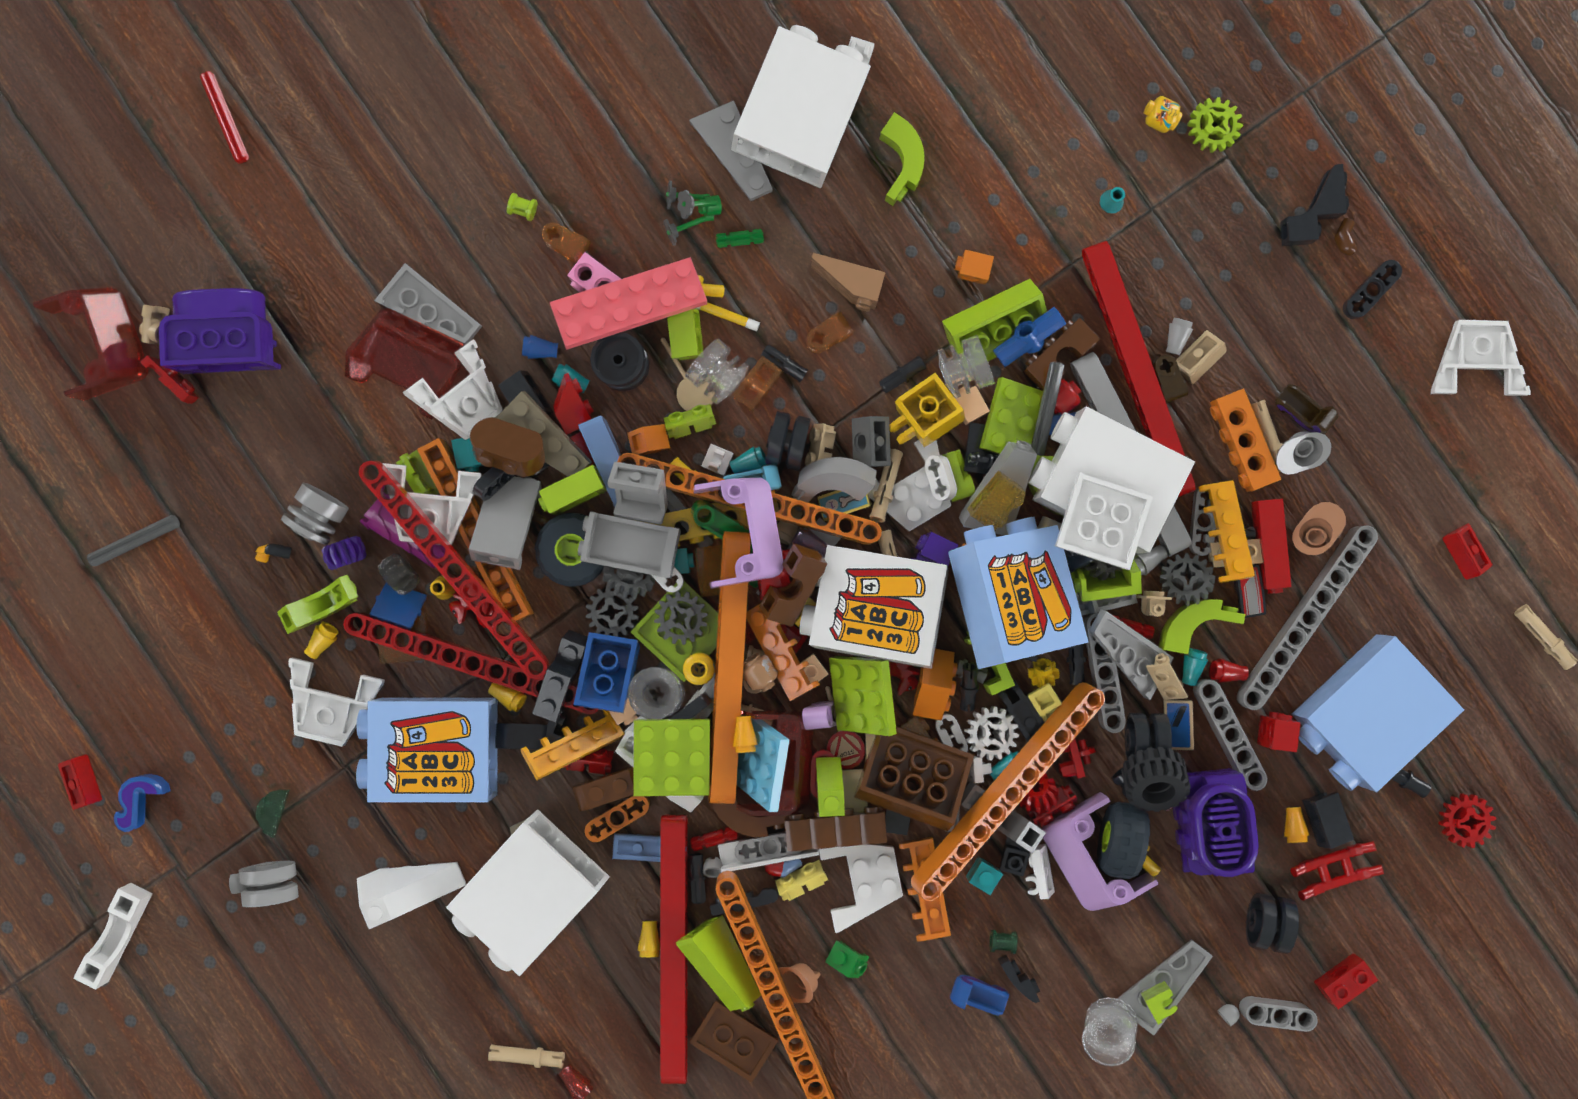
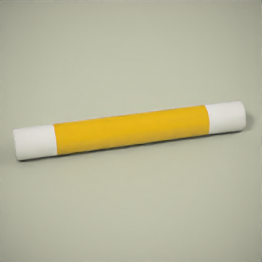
M708 302L707 305L697 307L699 310L757 331L760 325L758 321Z

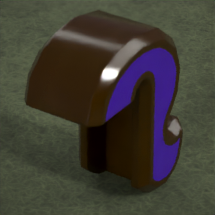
M1288 384L1275 400V405L1279 410L1288 413L1299 426L1309 432L1326 434L1339 417L1337 410L1333 406L1323 408L1302 389L1293 384Z

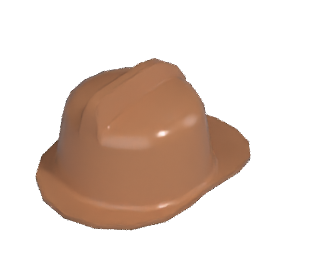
M1322 502L1314 505L1293 532L1292 541L1294 546L1306 555H1319L1326 552L1340 536L1346 525L1344 511L1337 504L1331 502Z
M804 963L778 968L792 1002H811L813 993L818 987L817 979L820 977V972L813 971ZM775 993L779 999L783 997L781 994Z

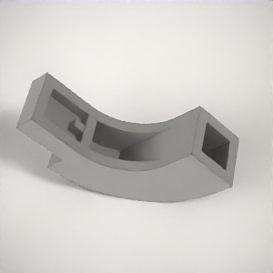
M831 457L812 462L800 471L798 484L794 487L792 496L793 499L808 503L816 494L822 491L838 490L861 501L875 487L876 470L862 462L849 458ZM798 506L793 507L794 509H796V510H798V511H801V510H802L801 507H798Z

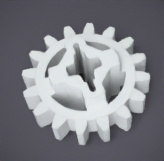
M991 706L989 712L986 707H982V714L973 712L974 721L967 720L971 727L964 730V732L970 734V737L965 739V741L973 743L970 750L973 752L978 751L977 756L983 758L986 754V759L993 760L994 755L997 759H1002V752L1009 755V746L1016 747V743L1012 740L1019 737V734L1013 731L1018 727V724L1011 723L1014 717L1006 715L1005 709L998 711L997 707ZM997 717L999 718V720L990 722L989 720H987V718ZM989 728L994 729L992 732L994 738L989 737L991 735ZM990 744H993L997 748L985 749L984 747H988Z

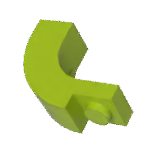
M895 112L881 131L879 140L898 153L902 162V172L885 198V201L892 206L897 200L899 202L903 200L908 192V189L905 188L906 186L915 191L924 168V149L918 133L908 121Z
M348 575L336 579L326 588L306 598L285 605L277 613L287 634H290L333 615L356 602L358 597L355 584L350 581Z
M1202 599L1199 604H1196L1194 601L1190 602L1189 606L1183 605L1169 617L1161 632L1158 647L1162 650L1188 654L1192 634L1201 623L1215 619L1244 624L1245 614L1237 613L1238 608L1223 606L1221 610L1223 600Z

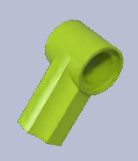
M956 450L942 455L949 460L957 485L956 496L951 501L954 502L972 496L976 490L970 474L964 471V460L961 451Z

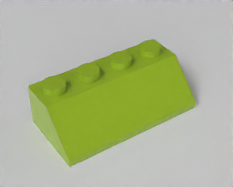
M1028 279L943 320L942 323L947 339L965 373L996 358L997 356L993 350L1015 335V329L1020 323L1035 321L1046 313L1047 309L1043 293L1031 279Z

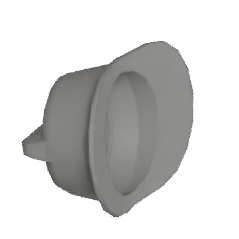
M1303 431L1294 434L1280 447L1276 455L1277 468L1282 473L1289 475L1320 466L1331 453L1332 446L1330 440L1325 434L1319 432L1310 433Z

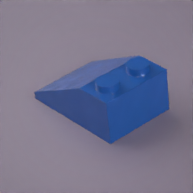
M589 632L574 700L575 706L624 713L640 650L638 640Z

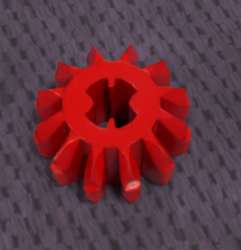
M1045 773L1019 803L1021 808L1026 807L1028 813L1036 810V813L1039 815L1041 810L1049 812L1050 806H1056V798H1058L1059 793L1054 779H1048Z

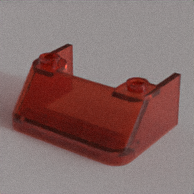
M111 287L68 290L33 303L34 308L51 314L61 311L70 315L84 313L99 358L86 364L84 368L86 384L63 391L66 397L84 401L141 381L147 376L149 368L144 367L140 362L145 356L125 297L119 290Z
M742 710V716H751L752 719L777 720L776 730L789 739L785 764L784 790H781L778 812H768L760 804H737L736 810L749 816H787L806 808L810 800L813 729H805L802 717L803 712Z

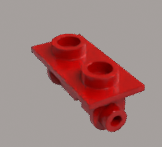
M601 748L565 766L566 770L584 772L585 764H589V773L606 775V772L611 773V761L614 751H607Z
M1062 785L1058 788L1059 795L1056 798V806H1050L1049 812L1041 810L1038 815L1036 810L1028 813L1030 818L1036 817L1033 819L1034 825L1038 826L1041 824V826H1045L1054 820L1053 816L1060 812L1065 814L1075 808L1074 804L1077 803L1076 795L1070 797L1073 792L1069 785L1065 787Z

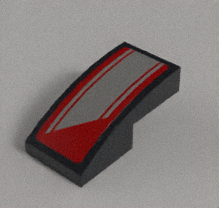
M1252 564L1254 577L1234 581V589L1238 592L1239 613L1245 614V618L1266 615L1265 595L1259 564Z

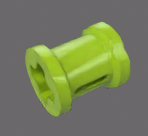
M512 193L507 205V214L512 215L514 213L526 217L528 221H532L537 210V200L532 199L530 201L518 197L516 193Z

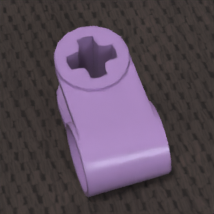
M833 701L812 703L803 709L802 717L806 730L836 726V721H833L831 707L834 705Z

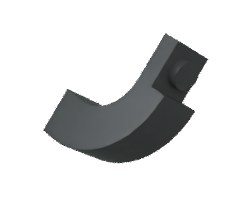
M970 781L964 790L961 805L970 810L985 790ZM1014 810L997 828L1031 853L1034 852L1046 834L1045 831Z

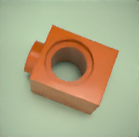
M965 250L962 256L957 257L955 270L959 271L957 278L986 285L989 280L994 256Z
M665 424L641 427L627 433L633 454H654L670 448Z

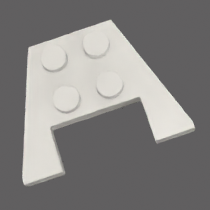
M1487 320L1455 321L1431 388V394H1456L1457 369L1504 370V395H1531L1530 388L1526 386L1523 374H1525L1523 366L1519 364L1516 355L1518 350L1509 322Z
M474 339L455 352V355L470 375L443 396L438 398L423 378L403 392L406 397L465 440L470 438V432L476 423L485 418H495L503 411L493 384L488 381L484 371L486 366L483 359H480L476 351L478 346Z
M919 440L914 443L924 462L930 456L940 455L936 440L925 448ZM937 462L938 465L935 466V470H937V468L940 467L939 462ZM925 467L894 485L891 494L893 495V500L889 503L886 513L907 531H911L951 507L950 500L940 501L933 496ZM875 479V487L868 493L869 498L873 502L875 501L873 498L874 492L878 490L879 486L877 479ZM945 486V488L942 489V493H944V491L947 490V486Z
M382 463L405 489L406 465ZM458 471L456 497L407 492L451 545L474 496L473 487L477 480L482 477V473ZM387 485L390 499L395 496V489L393 486ZM406 504L402 505L400 514L404 518H410L412 515L411 507ZM395 520L399 540L414 542ZM423 524L418 525V536L426 538L429 533L427 526Z
M293 657L289 658V667H291L290 687L293 691L294 735L341 747L345 746L357 727L359 711L361 709H368V701L374 700L385 680L361 675L356 697L353 699L308 688L314 663Z
M869 844L819 849L821 860L847 856L856 902L855 905L831 909L835 933L846 929L903 896L893 846Z

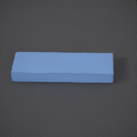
M614 833L612 859L661 862V836Z

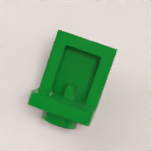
M836 940L825 963L848 978H859L867 969L869 956L858 953L842 941Z

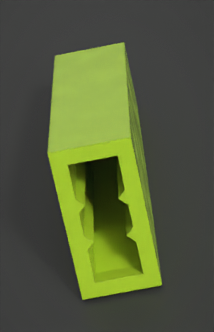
M723 915L707 919L676 942L678 948L729 1011L741 1009L743 1012L755 1005L754 1001L761 996V993Z

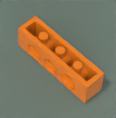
M1244 388L1211 401V415L1219 423L1221 428L1219 430L1220 437L1228 445L1230 450L1228 453L1232 465L1237 467L1240 474L1238 475V481L1241 487L1249 492L1281 480ZM1231 413L1237 415V425L1230 422L1229 416ZM1241 435L1245 436L1248 442L1245 448L1239 444V437ZM1250 458H1253L1257 463L1255 470H1251L1248 466Z

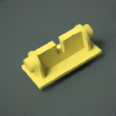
M820 860L804 865L803 868L790 873L786 877L775 880L783 901L787 899L791 901L805 894L802 888L803 885H806L808 890L811 891L825 885L824 882L828 878L823 871Z

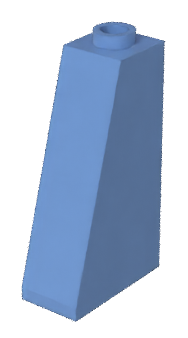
M600 415L578 426L615 507L617 503L615 489L608 487V479L613 464L618 461L621 453L607 420Z

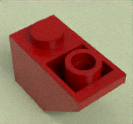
M569 373L564 374L553 405L555 415L566 435L578 430L579 424L591 420V413L594 412L589 400L583 401L580 395L583 390L577 378L572 380Z

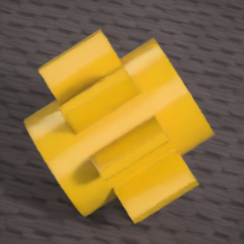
M1046 658L1038 659L1036 662L1033 661V668L1028 669V676L1032 679V685L1040 688L1050 683L1051 686H1055V679L1060 678L1059 669L1056 668L1055 661L1051 662Z

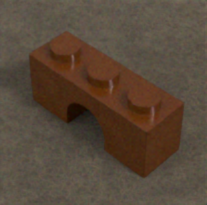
M1081 318L1075 322L1072 320L1068 321L1060 329L1063 334L1057 340L1053 336L1043 345L1045 351L1040 356L1035 353L1025 363L1028 367L1023 372L1040 390L1044 391L1049 364L1057 362L1056 357L1059 351H1070L1079 359L1100 340Z
M797 544L792 545L782 563L790 577L793 578L792 582L783 588L770 586L759 605L768 620L788 626H793L796 619L801 615L802 608L812 595L815 585L824 574L827 562L818 551Z

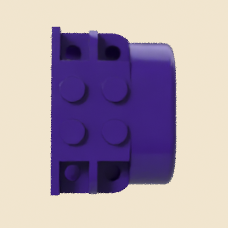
M219 288L185 290L173 295V315L164 317L159 323L160 366L183 374L281 369V364L274 362L273 348L277 347V342L273 340L272 326L266 320V304L263 293L250 289Z
M1231 768L1187 773L1191 787L1190 793L1186 796L1187 799L1184 802H1179L1177 807H1173L1174 819L1178 820L1179 830L1175 831L1177 844L1181 848L1183 872L1222 877L1254 873L1255 860L1259 849L1255 809L1252 801L1247 796L1246 781L1243 774Z

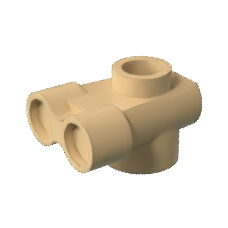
M143 305L141 314L143 322L139 327V332L142 335L141 342L159 344V323L164 317L169 316V308Z

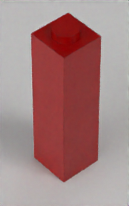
M1283 499L1251 502L1253 526L1256 530L1255 539H1260L1263 563H1260L1259 567L1263 588L1268 589V594L1283 593V588L1291 587Z

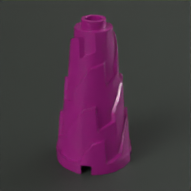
M384 493L385 497L390 499L389 494ZM377 499L364 516L366 518H362L360 523L367 529L370 528L377 534L403 548L408 553H412L428 566L435 569L436 567L415 542L399 540L393 516ZM435 544L433 547L434 555L443 557L445 555L444 546Z

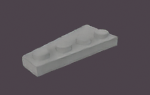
M734 101L690 119V124L697 130L704 142L711 148L717 159L728 170L750 201L773 192L762 164L731 150L733 135L741 118Z
M1100 610L1089 632L1141 695L1150 700L1157 686L1149 674L1146 665H1154L1155 657L1160 653L1169 657L1170 664L1174 657L1109 612Z
M1191 939L1113 1001V1004L1152 1035H1155L1168 1017L1162 1019V1023L1158 1025L1141 993L1165 981L1173 993L1171 997L1172 1003L1165 1007V1009H1170L1179 1003L1213 956Z

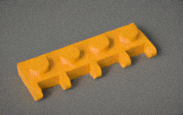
M1234 481L1199 486V492L1208 491L1211 506L1204 507L1203 511L1204 513L1213 512L1216 530L1208 532L1209 537L1218 536L1222 554L1214 555V561L1223 560L1227 575L1219 577V583L1254 577V569Z
M603 710L604 718L593 723L591 717L587 716L584 718L586 727L572 733L570 728L566 726L562 728L564 738L550 744L547 737L540 739L543 748L530 753L525 746L521 748V753L535 779L539 780L623 738L624 732L620 725L616 724L609 711Z

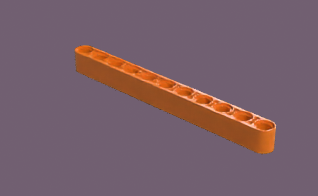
M633 453L622 454L617 461L623 463L625 460L631 459L638 466H656L664 470L666 489L746 511L745 503L729 504L719 496L718 490L694 494L693 488L697 480H705L709 483L725 479ZM672 474H682L684 482L681 485L672 484L670 481ZM771 492L772 500H776L780 504V510L775 512L776 520L866 545L875 543L881 537V527L874 521ZM798 506L803 509L804 516L802 519L792 517L791 509ZM823 513L827 516L828 522L825 526H820L816 523V514ZM841 520H847L851 523L850 532L844 533L840 530L839 523ZM870 526L874 529L875 536L873 539L864 537V527Z
M724 531L720 580L736 578L735 564L737 560L744 555L750 554V533ZM748 582L720 587L710 750L709 803L734 804L736 799L738 753H736V749L733 747L736 717L741 715Z
M1079 683L1064 699L1062 705L1058 706L911 878V886L924 900L933 901L942 894L1100 710L1105 701L1102 691L1088 683Z
M723 871L717 877L716 893L807 1099H835L742 885L734 872ZM725 881H730L734 886L727 890L722 888L721 884ZM740 904L744 908L736 912L731 909V906ZM749 926L753 929V932L744 934L741 929ZM753 949H760L763 953L760 956H754L751 954V951ZM764 971H770L773 975L770 978H764L760 974ZM778 993L783 997L779 1000H773L770 996ZM783 1016L792 1017V1019L789 1022H783L780 1020V1018ZM793 1038H799L802 1040L798 1044H793L790 1042V1040ZM803 1060L811 1061V1063L806 1066L800 1064V1062ZM812 1082H819L820 1086L811 1087L810 1084Z

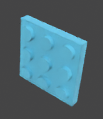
M745 714V716H751L758 745H756L755 752L738 753L736 785L768 812H778L789 739L755 714Z

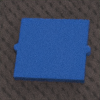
M386 581L380 595L376 596V602L370 612V617L411 630L417 616L421 615V608L427 595Z

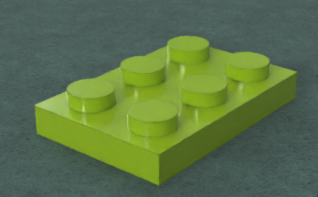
M1004 377L998 378L979 448L1000 455L1008 441L1017 443L1020 440L1031 444L1044 391Z

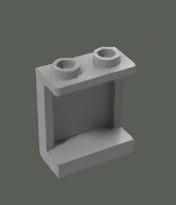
M614 462L608 479V487L615 489L617 499L614 516L661 525L668 506L664 470Z

